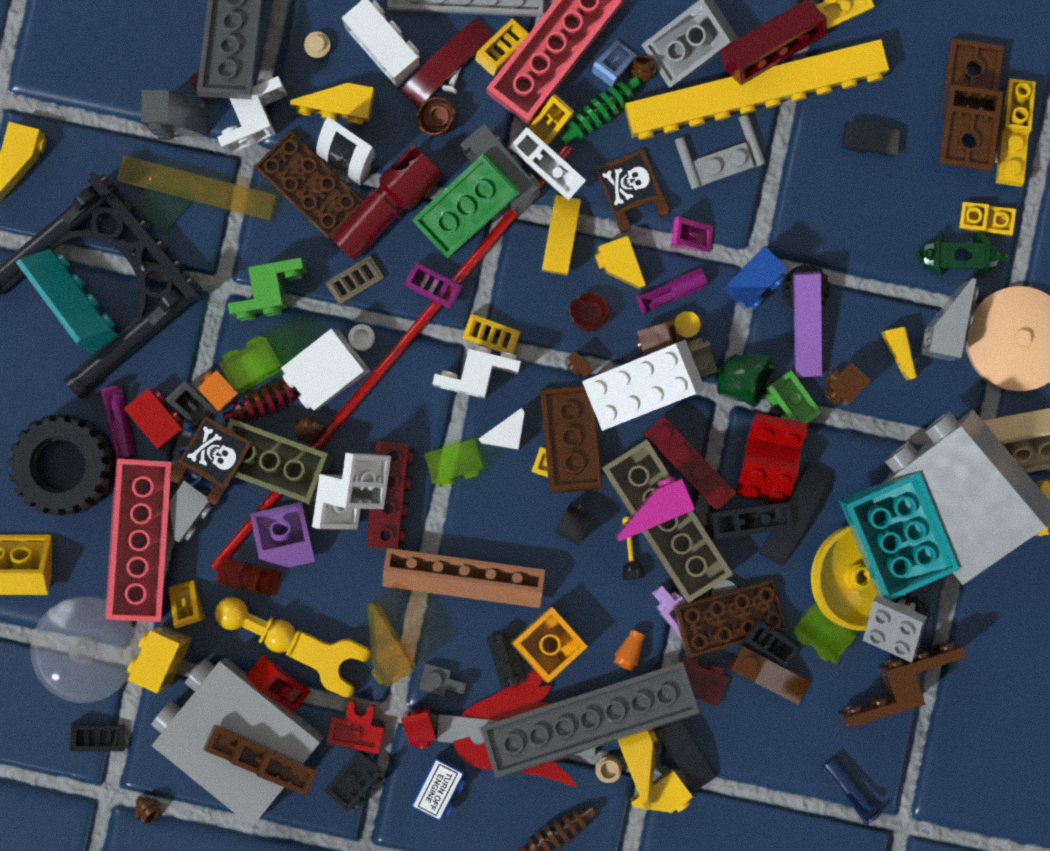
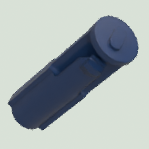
M837 755L822 766V771L841 795L848 800L862 818L865 826L875 821L882 814V811L871 802Z

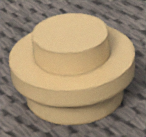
M312 32L304 41L305 51L313 58H322L330 50V40L322 32Z
M605 756L598 760L595 772L602 782L612 783L620 777L622 767L616 758Z

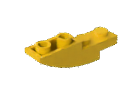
M1010 78L1008 81L995 163H997L995 183L1017 187H1022L1024 184L1028 136L1032 130L1036 82Z

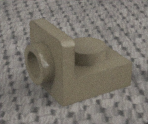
M702 338L687 342L700 377L716 373L717 368L710 349V342H703Z

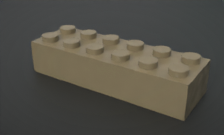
M647 439L601 468L631 516L654 489L659 488L657 482L671 477ZM693 511L642 532L687 603L733 575Z

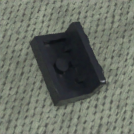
M358 750L324 792L339 803L346 813L351 809L357 811L366 800L363 794L368 788L373 791L383 778L379 775L383 769L361 750Z

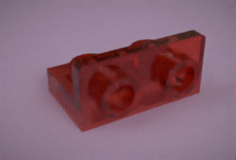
M685 656L684 660L678 658L676 664L683 662L695 699L718 707L726 682L730 679V677L724 675L725 670L713 665L706 669L699 666L700 660L692 657L686 658Z

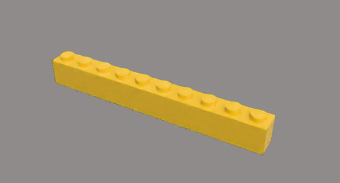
M880 39L773 66L743 85H740L733 77H728L625 103L624 109L631 137L645 140L654 137L655 132L663 130L664 134L680 130L679 126L689 124L690 127H697L705 124L706 119L715 118V121H721L730 118V113L740 111L741 115L749 114L756 111L755 107L765 105L766 108H772L781 105L782 100L791 98L792 102L806 99V94L816 92L817 96L832 92L834 87L842 86V89L855 87L858 85V81L866 79L868 83L876 82L883 79V75L888 72L889 67L882 40Z

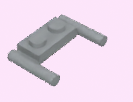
M748 114L738 118L747 143L745 142L693 161L685 138L681 137L674 140L692 190L766 164Z

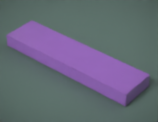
M793 273L795 376L797 378L822 376L821 273Z

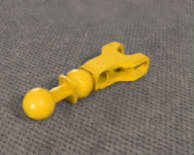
M237 597L224 598L215 609V619L222 628L237 630L243 627L260 635L259 643L264 641L266 647L272 652H287V656L314 668L320 674V680L327 690L346 698L353 697L355 689L352 683L341 676L339 672L340 664L349 658L367 662L373 655L369 648L349 638L340 639L335 643H328L299 629L296 632L294 626L286 620H273L274 617L271 616L267 622L248 613V607L245 602Z

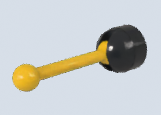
M625 516L622 519L623 525L630 518V516ZM631 536L627 538L629 562L623 566V580L644 578L642 566L634 561Z

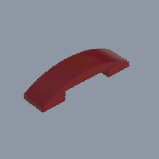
M477 18L474 19L442 46L412 76L401 91L420 109L422 103L433 97L438 92V89L472 56L476 55L477 51L493 35Z

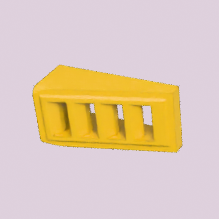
M512 18L477 51L475 60L494 76L503 68L529 33ZM511 30L519 38V40L516 41L507 32ZM501 39L506 40L512 47L509 48ZM496 46L504 55H500L493 47Z
M470 314L462 339L500 353L513 354L520 331ZM476 322L481 324L477 338L472 336ZM486 326H489L491 330L487 341H484L482 337ZM496 329L501 331L497 345L492 344ZM506 333H509L511 337L506 349L502 347Z
M900 327L881 332L906 381L915 379L917 376L906 328Z

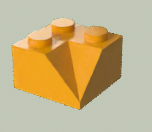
M553 607L547 608L510 642L547 683L588 647Z

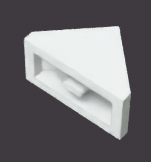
M519 409L480 437V442L482 444L519 450L525 414L523 409Z

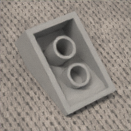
M699 0L641 46L647 55L654 59L658 72L668 87L672 88L721 57V49L739 38L714 0Z

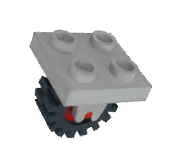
M911 593L891 601L877 595L872 603L863 641L912 663L917 655L922 633L926 630L930 616L929 606H925L926 602L924 600L919 601L917 595L914 598L910 597Z

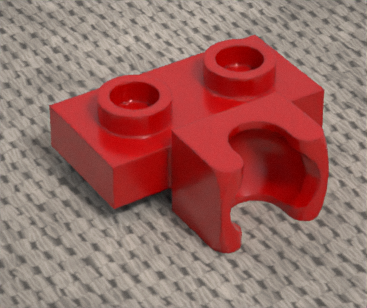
M349 700L345 719L332 717L327 743L379 754L384 727L372 725L376 705L370 704L365 714H358L356 712V701Z

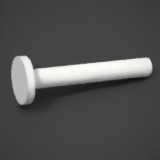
M461 68L451 76L448 86H442L444 91L450 94H457L454 86Z

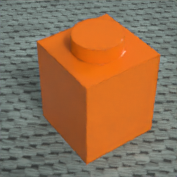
M216 370L214 373L209 371L199 380L201 385L197 389L219 412H223L241 395L220 371Z

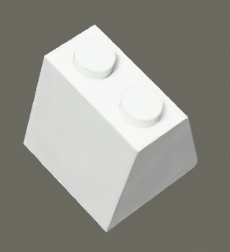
M337 329L327 331L281 368L285 373L282 375L285 382L291 388L295 386L301 394L298 397L307 409L312 408L313 410H319L371 372L343 334Z

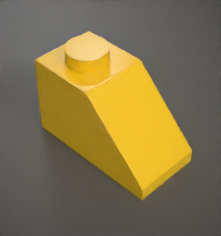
M628 236L598 246V253L594 255L599 269L604 268L607 275L639 290L645 288L646 284Z
M673 768L653 782L651 809L649 810L669 813L677 810L680 812L691 804L689 800L693 796ZM639 793L630 799L634 807L645 809Z

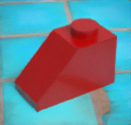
M263 655L246 675L260 692L294 712L311 692L280 665Z
M430 706L404 712L401 720L409 746L416 745L417 749L432 746L431 741H435L437 736Z

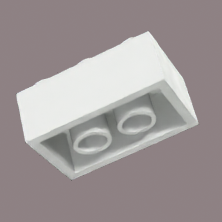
M361 0L342 17L344 26L398 88L421 68L419 51L410 40L407 42L403 40L402 31L392 20L389 23L386 21V17L383 14L385 13L375 0L373 2Z

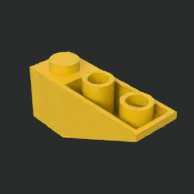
M345 83L290 100V105L292 109H296L295 113L311 116V112L322 114L321 118L323 119L330 117L336 121L337 117L347 119V123L362 126L363 122L370 123L375 90L373 87Z

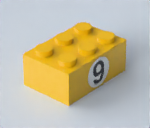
M165 625L152 629L148 633L145 632L138 645L142 649L137 658H132L128 666L127 672L130 673L128 681L154 693H159L170 687L192 638Z

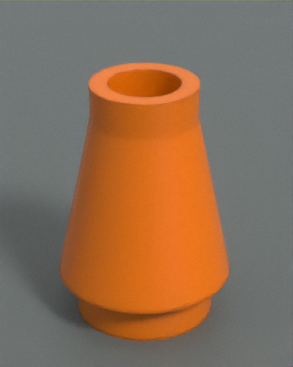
M631 630L614 654L616 657L614 663L624 669L633 671L634 667L639 664L645 635Z

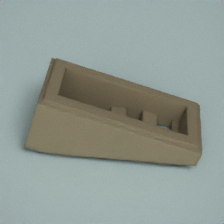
M368 256L333 277L325 284L338 304L342 306L384 279V276L371 256ZM367 265L375 276L374 278L370 279L363 269L364 266ZM356 271H359L365 280L364 284L361 285L354 275ZM347 277H350L356 288L354 290L346 282L345 279ZM340 282L347 292L344 296L336 286Z

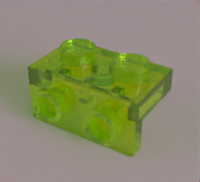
M816 602L809 607L795 624L794 628L795 637L805 646H812L817 650L816 653L821 659L826 662L831 661L834 664H837L840 655L857 636V633L853 630L840 627L830 621L821 612Z

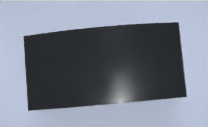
M847 121L844 126L842 148L860 153L873 152L888 157L898 156L901 130Z

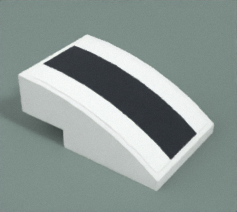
M327 117L318 138L317 156L361 185L372 169L370 164L376 157L375 151L368 143L330 117Z

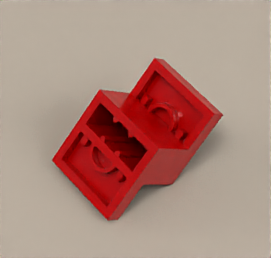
M755 413L744 446L742 468L736 485L735 495L774 504L788 502L798 475L800 451L807 432L808 423Z

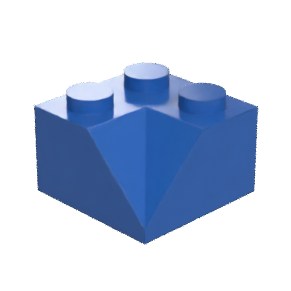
M764 246L723 290L744 310H747L749 307L754 310L765 299L762 296L764 291L768 288L773 291L786 278L783 273L788 268Z

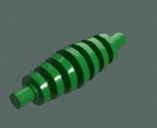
M632 77L627 82H617L618 90L612 86L607 89L609 97L604 92L598 94V97L602 103L593 97L589 101L593 110L588 105H585L582 111L586 116L584 117L578 112L575 115L577 123L575 124L572 120L569 121L567 124L568 130L560 136L562 142L567 145L574 138L582 140L585 138L583 131L589 135L594 132L591 124L597 129L601 128L603 124L599 119L600 117L605 123L610 122L611 117L607 111L616 116L619 111L615 105L617 104L622 109L625 106L623 98L625 97L628 101L633 98V90L641 84L639 79Z

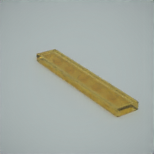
M124 155L117 177L118 182L268 221L271 220L277 197L274 194Z

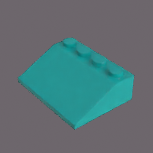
M919 471L860 490L839 500L877 595L891 601L960 570Z

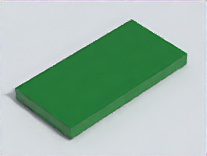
M485 151L424 207L412 221L442 254L448 258L522 190Z

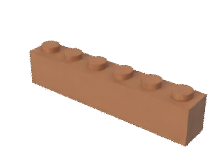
M387 548L382 586L540 608L545 570Z

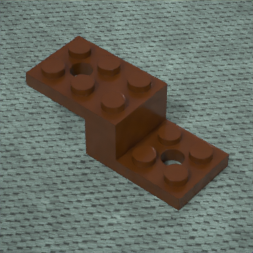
M954 38L950 40L939 118H944L938 158L939 165L986 172L993 170L1004 92L998 91L1004 46ZM968 63H977L980 67V73L976 76L970 75L967 71ZM965 134H970L975 138L976 143L973 148H966L963 145L962 137Z
M943 641L935 644V649L930 651L918 649L912 663L905 659H899L898 656L884 660L885 665L879 666L878 669L887 697L877 695L869 698V703L864 705L852 703L843 706L844 711L838 712L840 723L849 729L926 705L916 673L967 658L964 647L949 641Z

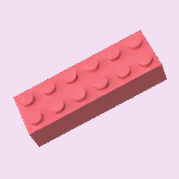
M555 0L486 88L487 95L529 126L624 4L625 0Z
M133 459L115 460L105 618L107 620L161 622L170 494L169 476L171 474L172 462Z

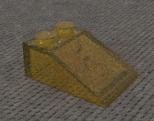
M375 599L367 604L371 656L374 667L371 672L379 685L383 683L387 688L413 672L416 665Z

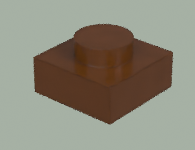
M576 351L567 357V360L570 362L567 367L576 377L581 375L583 378H586L593 371Z

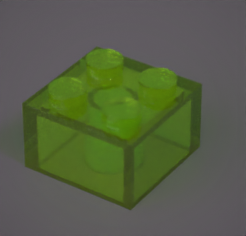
M257 336L246 343L247 347L241 351L234 349L222 356L224 360L219 365L235 392L243 393L283 371L281 368L285 364L272 340L267 337L261 338Z

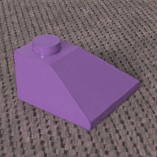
M302 502L250 513L259 559L289 568L315 562Z

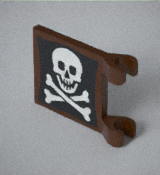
M644 149L595 167L596 174L621 233L630 230V224L624 212L649 202H654L660 218L669 214L668 205L661 193Z
M205 416L171 472L169 479L179 483L187 468L215 483L207 497V501L215 505L221 498L252 443Z

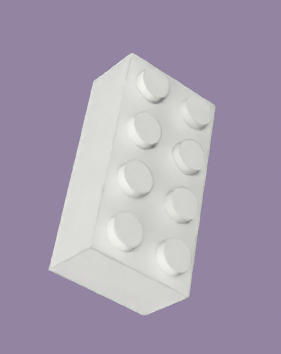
M686 340L582 381L602 430L705 390Z

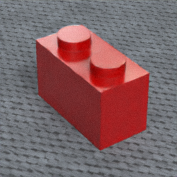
M148 388L129 403L124 410L157 449L162 450L184 432L182 424L185 421L176 410L172 412L165 405L167 403L166 397L159 390L154 391Z

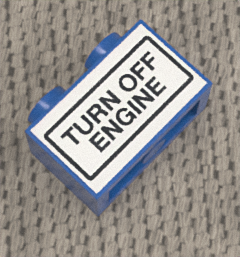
M436 756L411 807L439 821L443 815L448 817L455 803L451 801L454 792L460 793L467 778L463 777L465 770Z

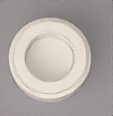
M358 324L350 330L348 340L354 349L365 351L373 346L375 334L369 326Z

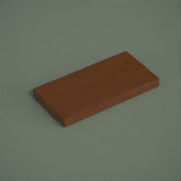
M585 387L540 389L549 493L602 489L596 414Z

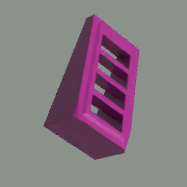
M417 261L404 283L406 288L450 310L463 287ZM422 272L425 276L420 286H417L415 283ZM431 276L435 279L427 291L424 288ZM439 281H441L444 284L439 294L436 296L433 293ZM448 286H451L453 290L446 301L442 297Z

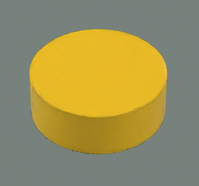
M682 312L674 320L680 337L691 338L700 330V319L693 312Z

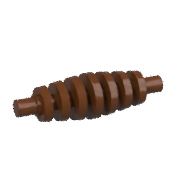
M589 806L582 812H578L575 809L571 811L574 816L572 819L566 814L562 816L565 822L563 825L557 819L552 821L556 828L554 831L546 824L543 828L547 836L544 837L538 831L535 833L538 842L535 843L530 838L527 840L530 847L526 849L522 845L519 850L553 851L550 846L554 844L557 850L561 851L564 848L559 840L563 838L568 845L572 842L568 834L572 832L576 838L579 835L576 828L581 826L585 830L588 827L586 825L587 821L597 814L592 806Z

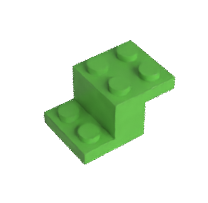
M302 258L248 267L254 299L228 303L229 314L237 318V320H241V322L255 320L258 314H263L267 317L282 315V310L288 309L282 278L287 279V281L302 279V274H308L306 262Z

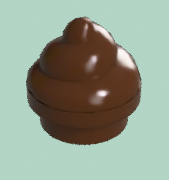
M636 56L630 64V71L634 77L639 79L641 84H644L655 75L656 64L650 56Z
M303 416L295 423L297 438L305 442L314 441L324 428V425L320 424L312 416Z
M138 796L135 806L136 818L139 821H143L144 824H149L156 820L162 812L158 800Z

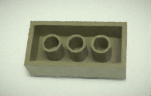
M230 418L227 429L252 443L233 477L315 507L319 474H329L335 457Z

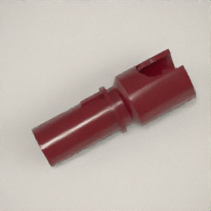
M412 144L379 178L380 186L376 190L372 189L370 191L371 193L361 202L358 210L331 239L356 261L396 217L398 219L402 217L400 213L404 209H413L444 174Z

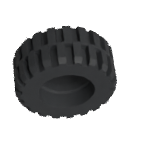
M63 414L44 416L41 420H34L28 424L29 428L22 430L18 434V438H20L18 442L12 444L10 450L13 451V457L8 458V466H12V473L9 474L10 482H15L16 487L14 490L17 495L24 498L23 502L29 507H35L36 511L54 516L83 513L89 510L91 506L97 505L102 500L103 494H107L110 490L109 483L111 480H114L115 475L113 464H115L116 459L112 456L111 442L105 439V433L101 429H97L94 426L95 424L88 420ZM59 440H67L79 446L86 462L83 478L78 485L68 490L51 488L45 483L40 473V459L43 451L49 444Z

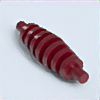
M281 380L283 388L279 389L276 382L271 383L274 392L269 393L266 385L261 387L264 396L259 397L257 390L252 392L253 401L250 402L246 395L243 397L245 404L240 406L238 401L234 402L232 410L222 413L225 423H228L230 418L234 420L240 419L241 422L247 421L245 418L247 414L250 415L251 419H256L254 411L259 410L262 417L266 416L267 413L264 407L269 405L273 414L277 412L274 405L275 402L279 401L283 409L286 407L284 398L288 397L290 402L293 403L296 401L293 395L298 393L300 396L301 394L295 386L291 388L285 380Z

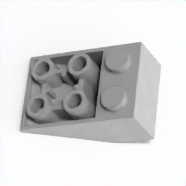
M972 278L961 283L925 328L920 355L952 361L961 358L962 354H966L969 340L965 338L967 328H971L974 313L970 312L972 302H976L979 287L975 286L976 279Z

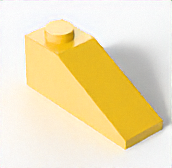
M8 122L0 152V202L39 159L40 153L44 152L47 139L44 138L45 133L41 130Z
M653 729L617 740L645 811L651 809L656 757L653 743L657 742Z

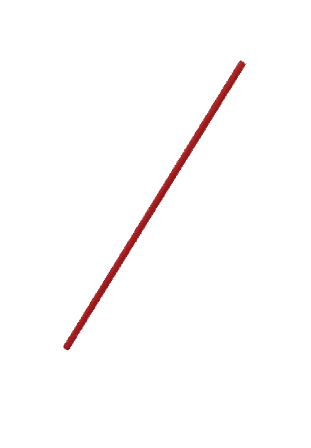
M564 144L557 154L565 161L573 149L568 144ZM538 175L536 179L540 183L538 186L540 190L546 181ZM511 208L451 280L461 284L518 216ZM448 286L442 299H448L453 287ZM434 301L429 304L310 445L311 448L319 451L323 448L442 305ZM272 491L255 512L271 509L282 494ZM251 517L210 564L213 569L219 571L253 531Z

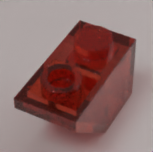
M222 556L215 582L234 589L275 597L282 571Z

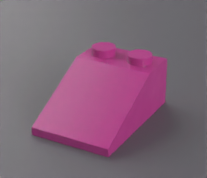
M671 476L657 482L659 488L654 489L615 534L616 539L622 541L694 510L695 508L683 480H675V477Z

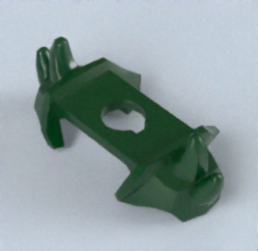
M939 230L936 240L923 244L915 254L924 268L937 273L939 276L944 274L943 269H978L974 272V275L980 277L996 269L999 262L1009 258V254L999 251L996 245L990 243L983 231L978 232L974 237L973 243L945 242L944 233L942 230ZM959 248H964L971 253V259H968L965 263H959L955 259V251Z

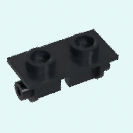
M512 630L487 637L501 688L515 686L520 682L526 681L519 653L510 643L514 639Z

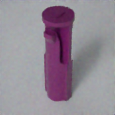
M699 268L651 292H644L640 296L636 295V303L642 314L647 315V312L650 310L654 311L663 304L672 300H678L707 287L708 283L702 269Z
M111 385L100 389L104 400L114 459L136 455L129 420L124 410L125 403L122 385Z

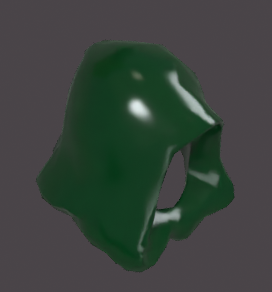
M769 353L758 355L734 354L729 357L717 371L715 377L717 393L757 407L761 401L768 378L777 369V365L771 363L772 355Z

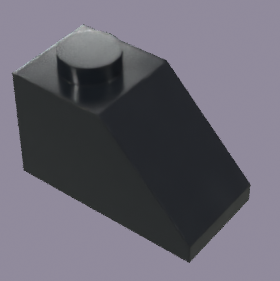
M577 502L574 507L569 504L554 533L579 546L593 518L588 514L590 509Z

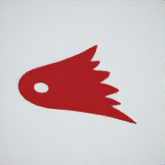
M533 669L525 675L526 681L520 682L515 686L506 687L500 692L474 704L464 711L460 717L500 721L553 704L540 702L549 692L551 685L539 687L543 679ZM470 736L453 741L455 750L465 762L478 768L493 770L485 742L481 745H475L471 742ZM554 761L520 772L549 778L577 787L572 778Z

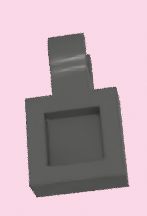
M426 663L419 690L445 696L447 689L464 694L467 682L450 678L452 671L450 669Z

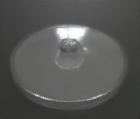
M85 596L62 601L43 615L34 630L30 649L34 671L41 683L50 692L64 700L76 703L99 701L117 692L128 681L130 675L127 672L128 666L132 658H137L138 656L137 636L130 621L107 620L105 618L106 600Z

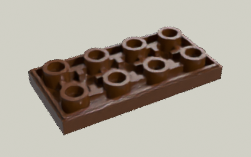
M291 129L254 166L329 241L358 210L359 205L363 201Z
M774 579L673 606L686 658L745 642L743 637L758 618L780 631L787 630ZM760 628L753 639H757L764 629Z

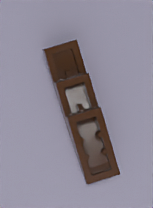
M214 724L203 747L204 751L226 759L235 766L253 772L260 778L305 796L317 773L316 769L217 724Z

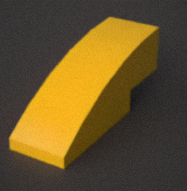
M555 195L542 272L568 276L581 199L570 198L567 200L564 196Z

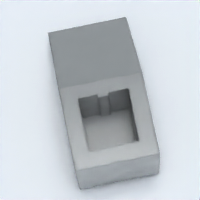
M184 481L169 501L173 535L177 542H183L184 539L189 541L197 530V527H195L200 517L205 519L213 508L210 505L211 503L207 501L208 495L198 487L191 486L188 481Z

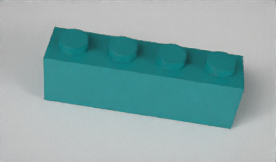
M48 249L16 261L17 265L76 344L94 354L118 335L113 329L116 325L107 313L102 314L97 307L101 304L92 293L87 294L83 287L86 284L77 273L72 274L68 267L71 264L62 253L57 255Z

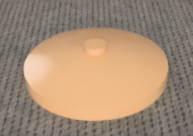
M1025 286L1004 288L987 296L974 309L971 328H967L965 336L969 340L967 354L974 369L988 383L1007 391H1029L1049 383L1050 296L1043 291Z

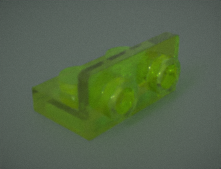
M475 438L424 454L432 484L438 483L439 487L455 483L453 478L464 475L465 480L479 476V470L484 469Z

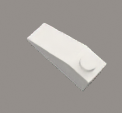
M527 127L509 146V149L567 200L586 181Z

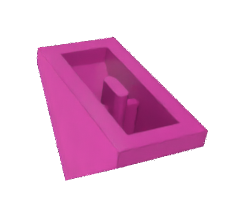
M675 217L672 224L670 247L710 252L713 226L682 217Z

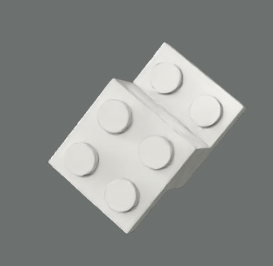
M271 75L258 81L259 84L253 87L252 99L229 98L242 127L232 126L222 131L223 135L217 137L221 147L228 155L277 135L264 106L288 96L278 76L273 78Z
M475 346L474 350L468 349L461 380L457 379L458 375L456 373L442 370L441 375H434L432 384L434 387L486 399L492 370L497 369L519 374L521 361L516 360L517 355L501 352V355L497 356L491 354V349Z
M346 453L343 475L319 474L312 527L318 529L358 530L360 509H384L391 456Z

